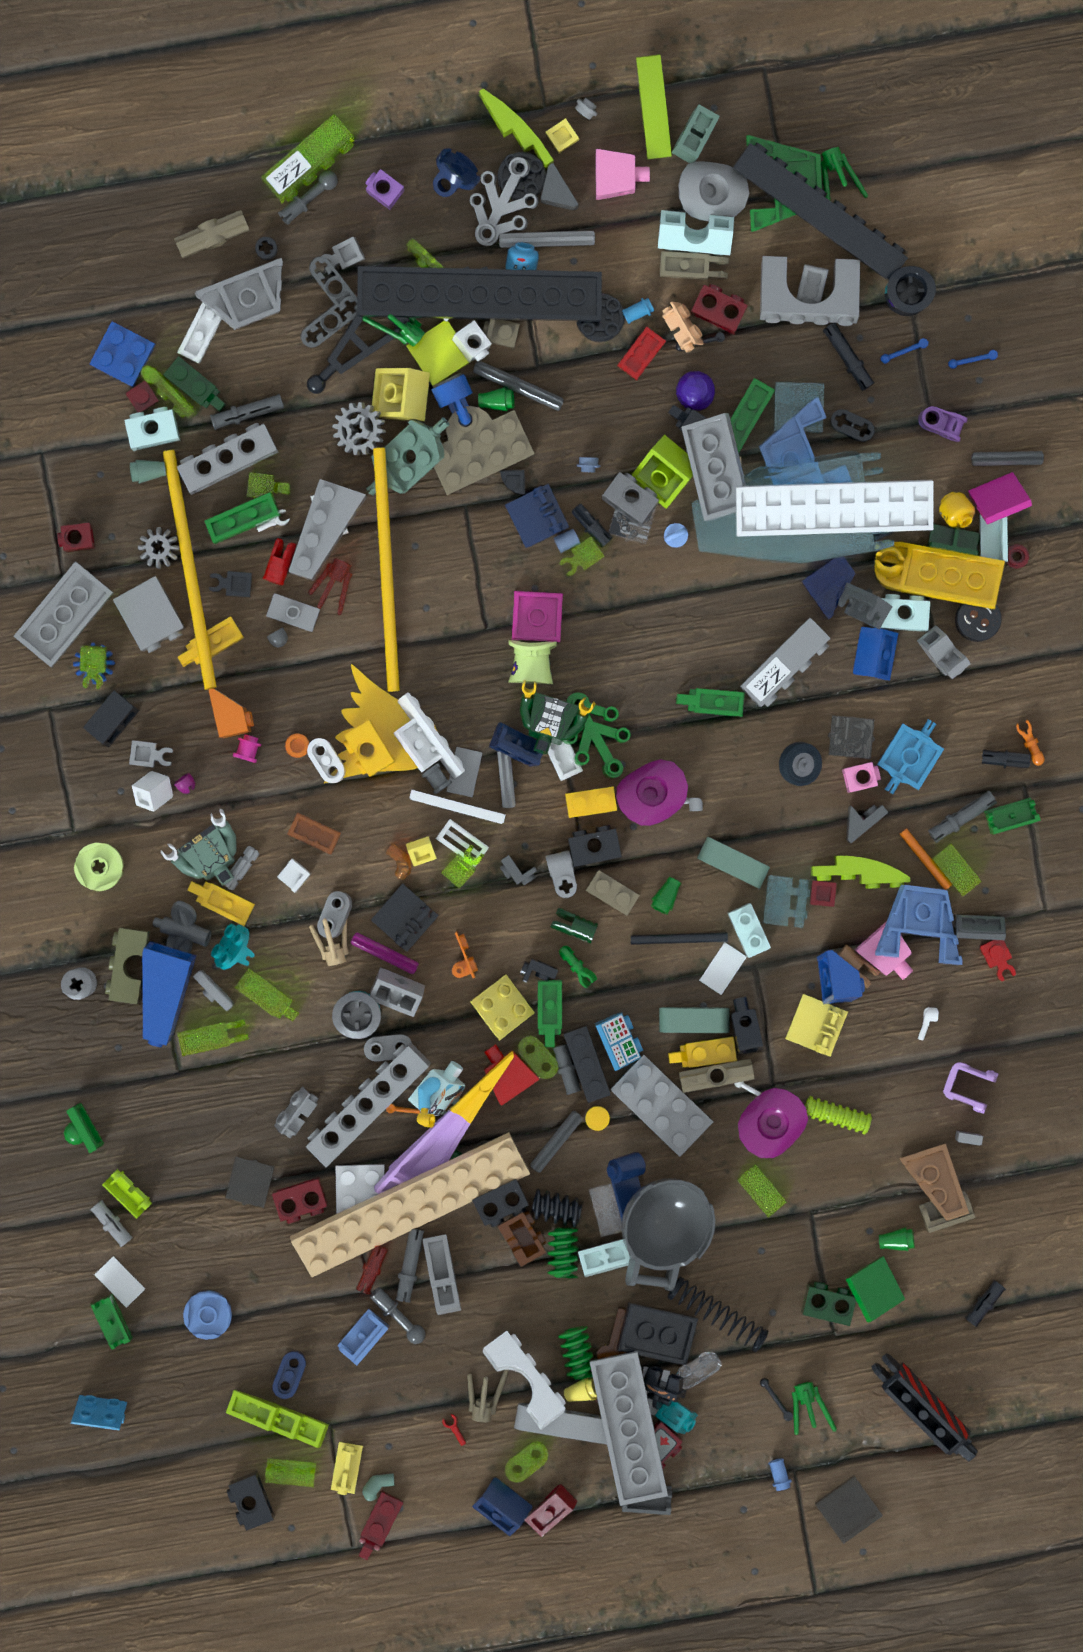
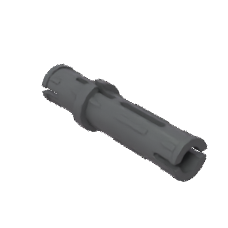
M279 393L275 396L239 407L231 406L230 410L211 414L210 417L216 430L234 423L239 425L241 424L240 421L284 409Z
M988 790L956 813L945 816V820L929 829L928 832L932 839L938 843L952 832H958L961 826L997 804V801Z
M412 1229L409 1231L402 1271L398 1274L400 1281L395 1300L411 1302L414 1281H417L415 1274L424 1230Z

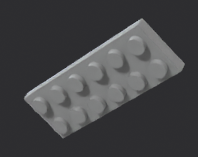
M638 1351L590 1361L620 1506L668 1496Z

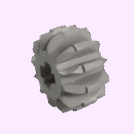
M157 527L156 535H154L151 529L147 530L150 538L147 539L141 536L140 539L146 545H139L138 549L146 552L140 558L144 560L150 557L147 561V565L150 567L156 560L157 569H161L162 561H164L167 567L171 566L168 558L171 557L177 560L178 557L172 551L180 550L179 546L171 545L178 540L177 537L174 536L168 539L171 535V531L168 529L162 536L161 527ZM159 542H163V553L159 551L158 554H155L156 549L153 546L155 543L159 545Z

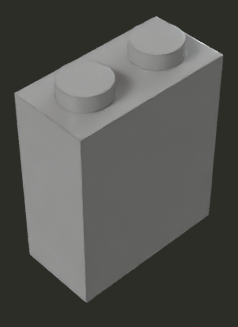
M156 576L113 599L137 645L143 652L147 650L148 653L159 649L161 647L160 642L166 639L173 641L182 636L181 631L186 629Z

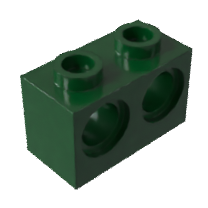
M814 1281V1285L807 1284L801 1313L805 1316L850 1326L856 1299L851 1294L852 1291L850 1289L838 1287L837 1290L828 1288V1284ZM815 1294H822L824 1296V1301L821 1305L815 1306L811 1303V1299ZM840 1299H844L848 1303L847 1308L843 1311L835 1309V1303Z

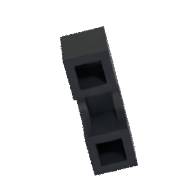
M583 1025L563 1032L587 1102L590 1103L610 1096L611 1094L587 1026Z

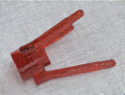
M334 558L332 563L327 564L324 572L308 591V594L312 595L327 575L331 578L317 605L318 609L322 608L335 581L341 583L344 579L337 611L338 615L342 614L348 584L352 577V573L349 572L352 567L351 565L337 558Z

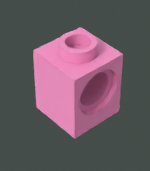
M872 762L842 769L848 793L878 786L877 781L881 780L878 766L873 767ZM859 770H865L868 773V781L864 784L856 780V774Z

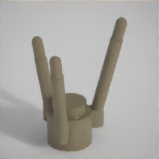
M504 1370L491 1405L490 1401L486 1400L488 1377H484L481 1399H477L475 1403L472 1374L467 1375L470 1401L469 1411L472 1412V1420L485 1423L491 1421V1415L496 1413V1406L509 1370Z

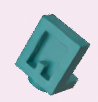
M672 1401L670 1406L663 1404L655 1416L675 1432L685 1434L690 1432L695 1426V1419L698 1414L690 1411L678 1401Z

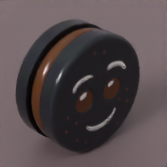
M962 603L955 614V625L958 632L965 639L973 642H981L993 637L998 632L1002 622L1001 612L997 604L995 609Z

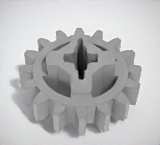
M359 402L357 406L355 403H350L349 409L341 408L342 416H335L339 423L332 426L338 429V432L333 436L334 438L341 439L337 444L338 446L343 447L346 445L345 452L350 453L353 450L354 455H360L362 451L363 454L367 455L369 454V448L372 450L377 448L376 442L384 441L379 436L380 433H386V430L381 429L380 426L385 423V420L378 419L381 414L380 411L372 412L374 409L373 405H368L365 408V403ZM361 412L355 419L350 418L353 414ZM357 425H360V428L362 429L361 433H359V430L356 428ZM362 439L369 440L365 444L358 445V443H361Z

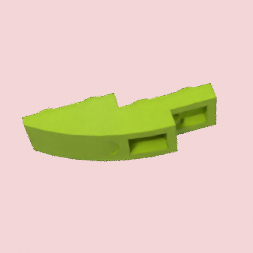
M834 856L835 865L810 866L811 876H817V881L831 880L832 875H841V880L856 879L855 875L859 874V884H865L866 889L880 888V883H890V888H896L904 885V882H910V877L900 870L862 857Z

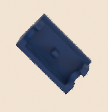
M501 722L498 723L489 744L490 748L530 767L539 766L543 755L534 750L536 739Z

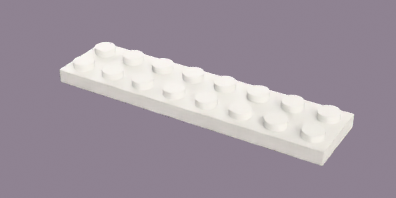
M933 480L736 486L737 536L933 530Z

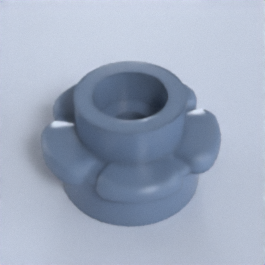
M579 457V465L577 467H581V472H596V468H600L601 465H598V458Z

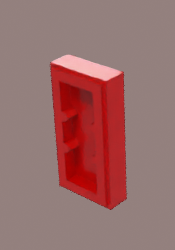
M646 327L617 366L637 381L666 340Z

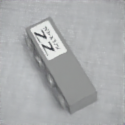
M811 618L807 619L740 688L759 707H762L764 704L768 707L777 698L775 693L781 687L785 690L795 681L792 676L798 670L803 673L812 664L809 659L815 653L820 656L829 647L826 642L830 637Z

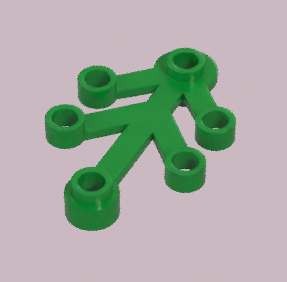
M573 693L566 700L568 703L575 704L576 700L581 701L586 697L584 706L591 708L592 705L588 697L583 693ZM595 705L590 714L603 717L607 722H613L619 716L618 710L612 706L604 708ZM608 710L614 712V718L607 716ZM589 715L584 725L578 752L573 758L574 762L578 766H583L589 762L588 750L592 740L604 761L602 766L603 774L609 779L617 778L623 772V765L618 759L613 758L601 735L614 738L619 743H625L630 739V731L627 728L616 729L593 722ZM620 731L625 732V734H626V739H625V740L620 739V737H619V732H620ZM578 735L573 737V741L563 742L567 745H571L577 741ZM579 754H583L585 756V761L583 763L578 760ZM611 764H615L617 766V772L611 771Z

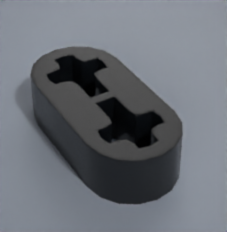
M837 410L830 418V425L835 431L856 441L867 442L874 435L875 429L869 420L847 410ZM845 415V421L851 423V426L843 424L841 427H838V421L835 420V417ZM854 425L858 427L867 425V431L870 434L860 437V431L853 427Z

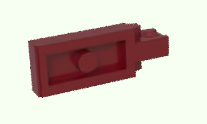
M384 1491L381 1492L361 1532L359 1542L364 1545L359 1553V1557L368 1560L373 1549L379 1551L404 1501Z

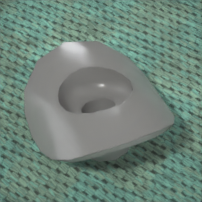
M704 161L693 162L685 167L680 176L678 185L679 199L683 209L691 217L704 221H709L710 215L735 217L745 208L749 197L747 179L729 165Z

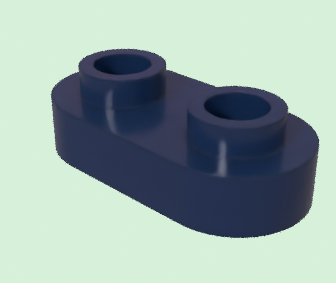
M289 1351L282 1359L273 1382V1391L279 1398L288 1399L292 1397L298 1388L306 1367V1359L301 1352ZM297 1359L299 1365L296 1367L291 1366L290 1360ZM283 1381H287L290 1384L288 1389L281 1387Z

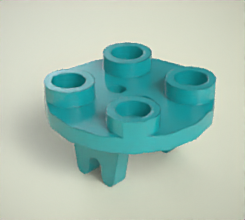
M229 924L219 944L213 947L211 956L215 958L214 962L218 968L226 970L237 962L248 966L249 961L246 960V957L250 956L253 958L255 956L247 948L249 931L245 926Z

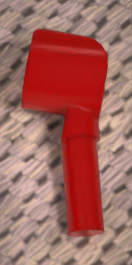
M451 1414L454 1419L452 1426L448 1425L443 1418V1425L451 1429L461 1446L465 1445L466 1441L457 1426L458 1419L456 1415Z

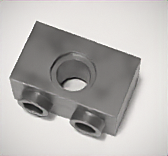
M619 472L602 495V500L642 527L659 503V500L656 498L657 494L648 487L643 489L637 485L638 481L628 473L623 475ZM630 492L636 493L639 500L635 503H629L626 501L625 495Z

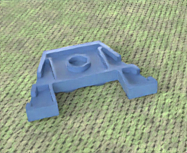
M818 397L812 399L759 446L774 485L852 482L845 464L824 473L820 472L803 429L826 418Z
M900 885L875 951V956L899 957L901 933L939 937V963L962 965V956H959L957 944H959L958 938L954 935L952 926L954 919L948 891Z

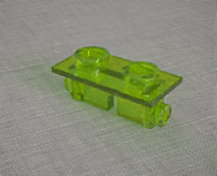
M268 1458L265 1483L314 1487L316 1463Z

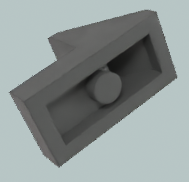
M849 806L846 831L847 842H854L889 813L884 806H871L863 813L865 815L864 819L859 816L852 806Z

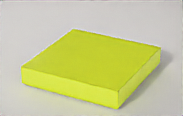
M445 320L426 332L415 346L412 347L410 344L406 346L421 370L430 373L429 382L432 386L442 382L469 364L452 340L456 332L450 323Z

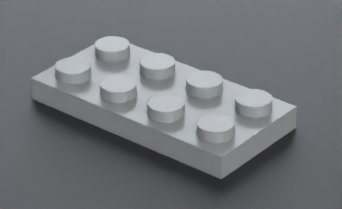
M723 413L682 426L704 521H711L736 513V486H746L729 413Z
M75 561L14 637L46 664L53 667L114 593Z
M644 1054L610 1088L678 1156H681L713 1123Z

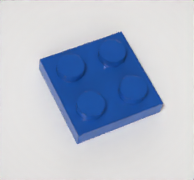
M111 322L90 365L134 388L156 345L134 332Z

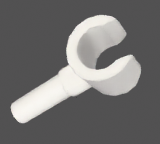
M282 509V510H279V511H280V514H283V513L286 512V510H283V509ZM277 517L257 526V530L260 532L277 524L284 526L289 522L290 518L286 521H280Z
M928 1007L924 1010V1021L918 1036L919 1040H924L929 1022L938 1021L939 1012L937 1008Z

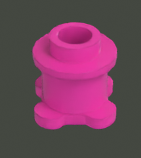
M244 734L243 738L238 737L240 742L237 752H234L233 756L256 763L257 759H255L258 746L261 747L262 745L257 743L258 738Z

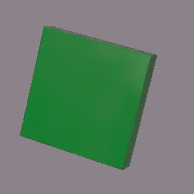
M884 1256L877 1258L846 1278L867 1322L874 1321L905 1300Z

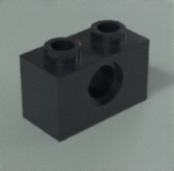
M610 825L596 827V833L587 834L586 830L572 832L573 837L568 838L574 867L622 857L616 829H611ZM597 838L600 840L601 849L598 852L588 850L587 843L590 839Z
M258 1471L230 1481L227 1495L230 1502H235L237 1506L236 1517L240 1526L244 1525L247 1531L274 1520L275 1514ZM246 1496L253 1497L256 1500V1505L253 1507L246 1506L243 1498Z

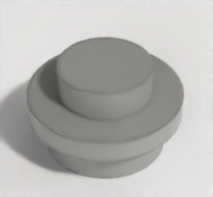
M587 98L583 101L581 99L576 101L578 104L575 109L589 120L593 116L596 117L598 114L595 111L597 106Z

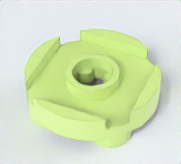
M89 844L81 849L74 865L75 875L78 881L90 890H108L115 886L123 876V859L117 849L109 844ZM96 860H99L100 863L104 862L106 865L103 868L104 872L101 874L99 871H93L92 867L95 866Z

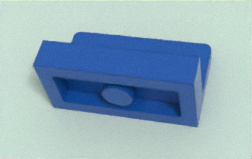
M861 627L853 674L890 681L898 633L885 629Z

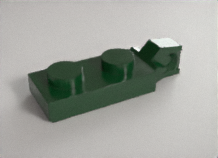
M179 356L163 374L201 407L204 406L207 409L209 405H212L221 412L226 406L217 397L220 393L216 389L217 387Z

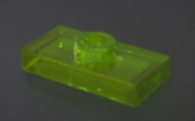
M411 239L406 244L407 249L418 258L416 263L421 268H444L415 239Z
M949 844L932 858L962 897L982 882L952 844Z

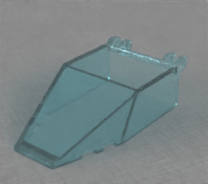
M854 450L760 466L744 475L746 486L865 482L864 476L883 473V468L873 467L863 470L862 461L878 460L881 458V454L858 453ZM699 499L691 503L698 548L701 552L774 563H808L878 551L894 545V540L890 539L874 542L873 534L888 532L737 536L736 513L711 521H704Z

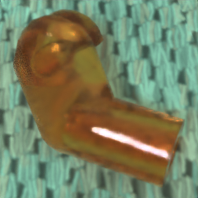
M392 843L386 854L396 860V877L405 879L412 870L410 856Z

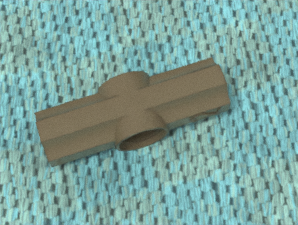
M240 210L218 220H208L197 226V229L178 236L174 240L182 258H187L204 249L211 250L225 244L226 240L249 231V227Z
M751 1059L679 1072L683 1093L755 1079ZM714 1069H720L723 1072V1079L718 1083H714L710 1079V1073Z

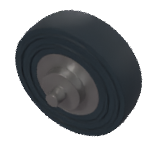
M805 742L790 744L784 749L779 759V770L782 777L790 784L796 786L811 784L817 779L822 769V758L819 751L813 745Z

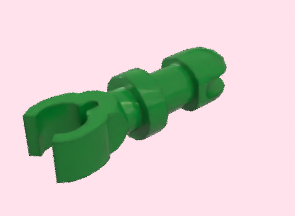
M563 946L559 949L560 957L570 964L572 972L575 971L577 973L580 984L584 988H588L591 983L597 980L596 974L583 966V961H579L574 956V951L569 946Z

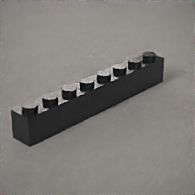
M756 142L755 145L749 143L732 166L734 170L887 281H889L895 271L903 266L908 259L904 255L905 249L895 242L891 246L884 240L886 236L876 228L873 231L869 230L864 226L866 224L864 219L856 214L853 217L845 212L846 206L836 199L832 203L825 198L827 193L816 185L814 188L806 184L808 179L799 172L795 171L792 174L786 169L788 164L778 157H775L774 160L766 155L768 150Z

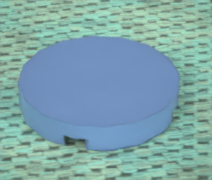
M210 1290L198 1292L185 1305L183 1313L184 1323L187 1329L197 1338L205 1340L217 1338L230 1326L232 1319L231 1306L227 1299L218 1292Z

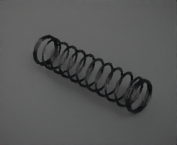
M680 1276L677 1279L674 1290L670 1291L667 1296L668 1299L672 1300L676 1296L680 1288L687 1282L685 1290L678 1305H680L685 1299V1297L690 1293V1291L693 1288H695L693 1296L686 1310H689V1308L692 1306L695 1300L703 1293L700 1304L695 1312V1316L698 1314V1312L701 1310L704 1304L711 1298L710 1305L707 1309L705 1316L703 1317V1321L707 1318V1316L714 1309V1307L718 1303H720L718 1311L711 1323V1326L714 1325L719 1316L728 1308L727 1314L719 1331L723 1329L728 1320L736 1313L735 1320L727 1335L730 1336L734 1328L744 1318V1323L736 1338V1341H738V1339L741 1337L743 1332L749 1327V1325L753 1323L752 1329L744 1346L747 1345V1343L750 1341L753 1335L761 1328L760 1334L752 1347V1351L756 1353L761 1348V1346L763 1345L764 1341L768 1336V1330L763 1329V1327L760 1326L753 1332L755 1327L754 1321L749 1322L745 1326L747 1318L746 1316H743L737 1321L738 1311H734L728 1317L730 1312V1306H726L720 1311L722 1306L721 1300L717 1301L712 1306L714 1297L712 1295L709 1296L703 1302L705 1298L704 1290L696 1295V1285L692 1286L687 1291L689 1281H684V1277L682 1278V1276Z

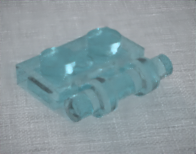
M768 875L763 923L787 926L788 917H795L794 927L804 928V920L808 916V911H806L807 897H810V890L808 889L809 880L800 879L799 888H792L793 878ZM791 895L798 896L796 910L789 909Z

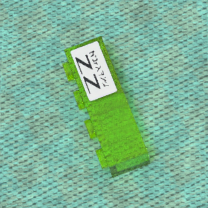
M333 114L261 177L262 182L281 204L285 200L290 202L295 195H298L299 192L297 190L302 185H310L317 178L315 175L322 168L327 170L334 164V158L340 152L345 154L353 147V134Z

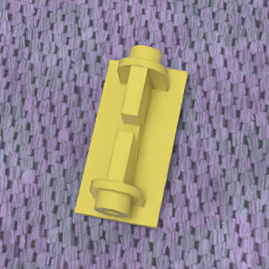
M339 1442L331 1490L338 1491L337 1493L341 1495H347V1493L355 1494L363 1446Z

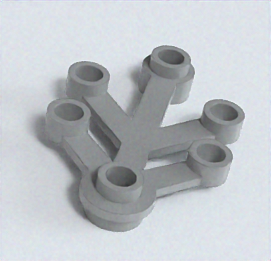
M516 157L511 160L509 164L511 175L500 197L495 186L496 175L490 171L482 173L481 182L485 185L492 207L489 219L484 209L486 203L484 195L474 193L470 197V204L474 207L479 222L475 230V237L480 244L484 246L493 245L497 242L500 234L515 229L521 231L527 227V219L520 215L515 216L512 221L497 225L501 216L526 207L533 209L539 203L538 197L531 193L526 194L521 199L509 202L520 178L525 177L529 173L530 165L526 159ZM522 163L524 165V170L519 173L517 171V165ZM488 174L492 176L490 183L485 182V177ZM477 196L481 198L479 205L474 203V199ZM530 196L534 198V204L531 206L527 204V199ZM521 218L523 220V226L518 228L516 226L517 219ZM487 229L491 230L489 238L484 236V232Z

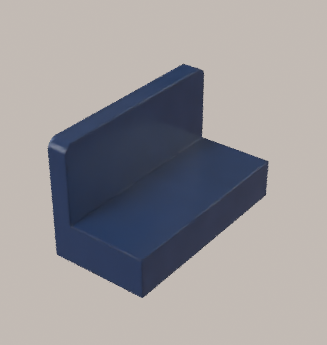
M496 1477L472 1506L508 1536H511L521 1527L532 1509L531 1504Z

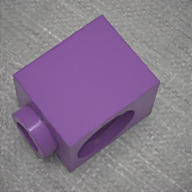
M381 169L377 174L373 172L365 183L367 185V193L389 210H391L404 192V187ZM380 183H387L390 186V190L385 194L379 193L376 189Z

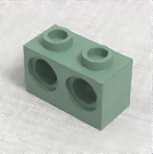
M698 104L671 153L688 163L695 162L720 116Z

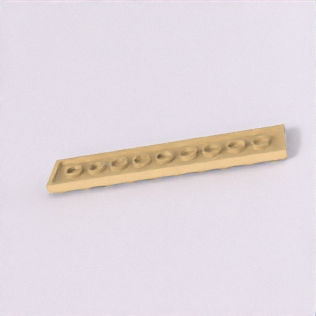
M507 1133L291 1235L290 1240L311 1277H314L412 1229L472 1202V1199L514 1179L519 1180L529 1175L530 1172L510 1133Z

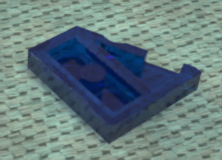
M840 553L801 581L828 620L832 618L839 599L846 588L845 585L847 582L851 583L855 572L843 554Z

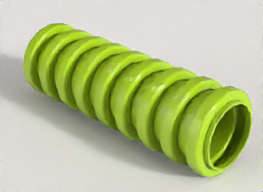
M813 1096L807 1098L805 1107L807 1116H811V1119L818 1118L821 1122L826 1120L828 1124L833 1122L834 1126L839 1124L841 1128L846 1126L848 1130L853 1128L855 1132L862 1131L864 1135L868 1132L872 1121L870 1113L865 1115L863 1111H860V1113L856 1109L851 1111L849 1107L842 1108L840 1104L835 1106L833 1102L828 1104L826 1100L821 1102L820 1098L815 1100Z

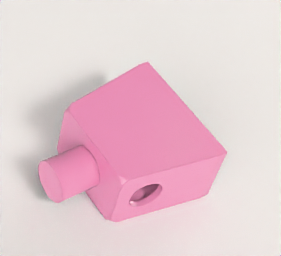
M596 149V200L635 193V182L650 181V168L635 167V155Z
M885 922L862 942L855 951L887 976L894 970L903 980L913 969L905 961L912 952L902 936H900L899 957L875 956V951L886 925Z

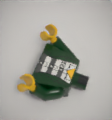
M524 680L522 683L524 694H522L520 704L523 726L529 730V736L537 738L534 750L541 754H548L551 743L561 745L563 741H570L582 731L588 719V713L595 707V702L592 703L591 708H587L584 706L586 699L584 697L579 706L537 693L536 681H534L532 689H527L525 687L526 680Z

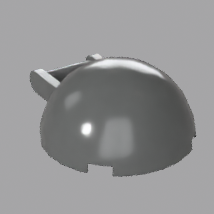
M664 1178L643 1186L631 1197L623 1214L621 1229L623 1242L630 1254L625 1278L626 1285H650L664 1287L667 1291H673L676 1286L679 1268L688 1265L695 1258L700 1259L710 1246L714 1235L715 1214L713 1205L709 1203L700 1188L680 1179ZM640 1265L654 1270H667L666 1276L664 1278L638 1274Z

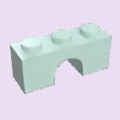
M661 210L658 248L668 251L680 250L691 253L730 255L734 217L710 215L709 223L705 228L694 230L685 223L686 212Z

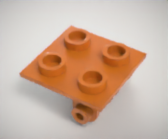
M455 931L465 959L453 965L452 974L457 978L471 974L472 978H475L474 972L478 971L473 956L468 958L465 949L469 948L464 934L459 935V932Z

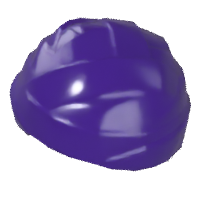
M692 371L680 378L676 387V394L683 407L701 411L706 409L714 400L715 387L708 375L699 371Z

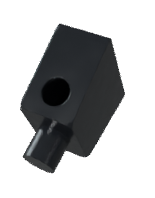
M747 997L734 999L735 1013H731V1022L738 1055L762 1051L763 1042L756 1010L749 1009ZM741 1020H748L749 1026H741Z

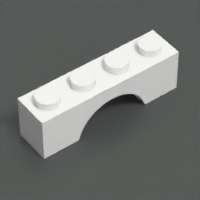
M506 1331L485 1346L483 1354L497 1372L514 1370L521 1373L528 1380L532 1389V1399L526 1411L542 1430L565 1412L566 1408L564 1405L566 1402L558 1392L554 1394L549 1387L551 1382L543 1372L539 1374L535 1369L536 1362L529 1353L525 1355L520 1349L522 1344L516 1335H510Z

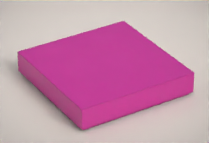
M1013 472L968 491L971 500L987 525L1032 506L1031 499Z
M514 591L512 640L560 642L563 594Z

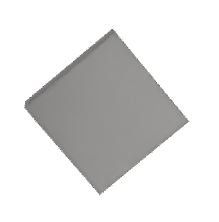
M956 1130L955 1139L961 1143L980 1146L982 1145L983 1136L981 1134Z

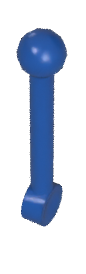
M923 338L917 344L889 355L883 354L881 361L886 364L890 359L917 348L924 349L928 346V341Z
M991 350L988 354L957 361L951 359L948 362V366L954 369L957 365L984 359L995 360L998 357V353L995 350Z

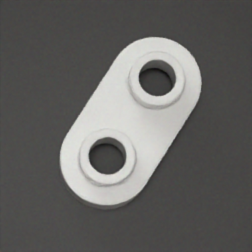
M317 738L312 740L308 745L307 753L319 774L328 783L340 782L344 778L346 770L330 742L325 739ZM319 746H323L325 749L323 755H318L317 753ZM333 766L338 770L335 776L330 774V768Z

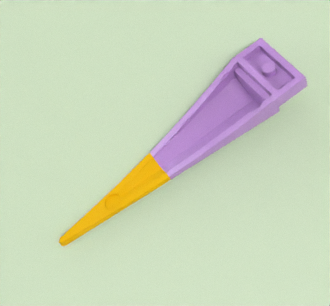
M513 1051L435 1123L434 1127L429 1128L389 1166V1170L374 1186L376 1193L380 1194L449 1161L482 1104L514 1058Z

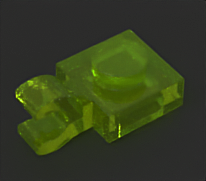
M249 472L247 497L258 498L269 492L272 494L290 495L289 483L274 482V475Z

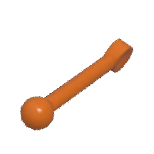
M392 1103L386 1108L388 1113L395 1111L421 1113L419 1109L395 1107Z

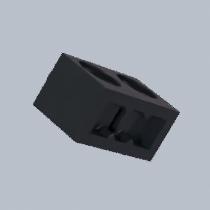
M517 1179L472 1199L484 1226L490 1224L491 1227L504 1222L503 1217L512 1214L514 1217L522 1211L525 1212V1207L529 1205ZM508 1193H517L520 1197L519 1201L516 1204L507 1203L505 1197ZM487 1203H494L498 1210L495 1214L488 1215L484 1212V1206Z

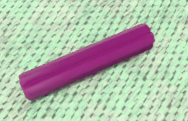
M355 933L351 940L352 945L410 974H414L418 968V962L359 933Z

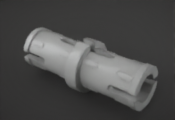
M103 1200L90 1209L103 1224L102 1228L104 1231L108 1230L120 1247L133 1238L119 1222L120 1218L113 1215Z

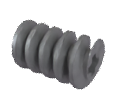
M79 967L70 970L61 980L62 992L75 1000L90 996L97 987L95 974L87 968ZM78 980H82L83 984L77 988L75 984Z

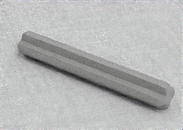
M594 231L503 233L499 235V245L501 248H510L518 242H523L534 247L587 246L595 244Z

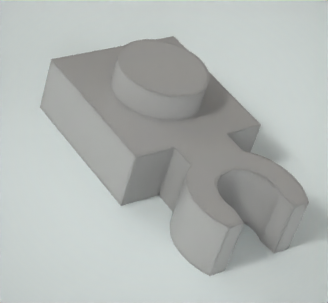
M351 237L333 246L332 249L335 254L322 255V257L331 261L335 269L339 264L342 269H346L365 260L356 237Z
M132 740L129 764L154 767L155 761H159L164 766H171L172 762H166L163 759V755L166 752L173 753V749L162 748L160 751H157V743Z

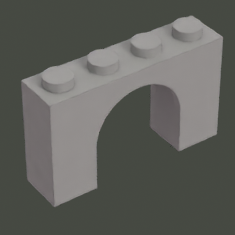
M763 256L761 263L760 320H765L768 323L790 321L792 324H802L804 322H814L817 325L838 323L841 326L857 324L859 317L860 260L836 259L833 268L832 294L820 303L807 304L793 297L788 289L787 257Z

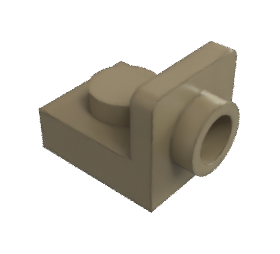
M490 319V321H485L483 333L492 344L515 348L520 324L506 320Z

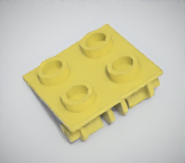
M506 974L471 1001L473 1007L499 1041L535 1013Z
M803 994L785 1039L831 1057L848 1011L830 1004L823 1005L822 1001Z

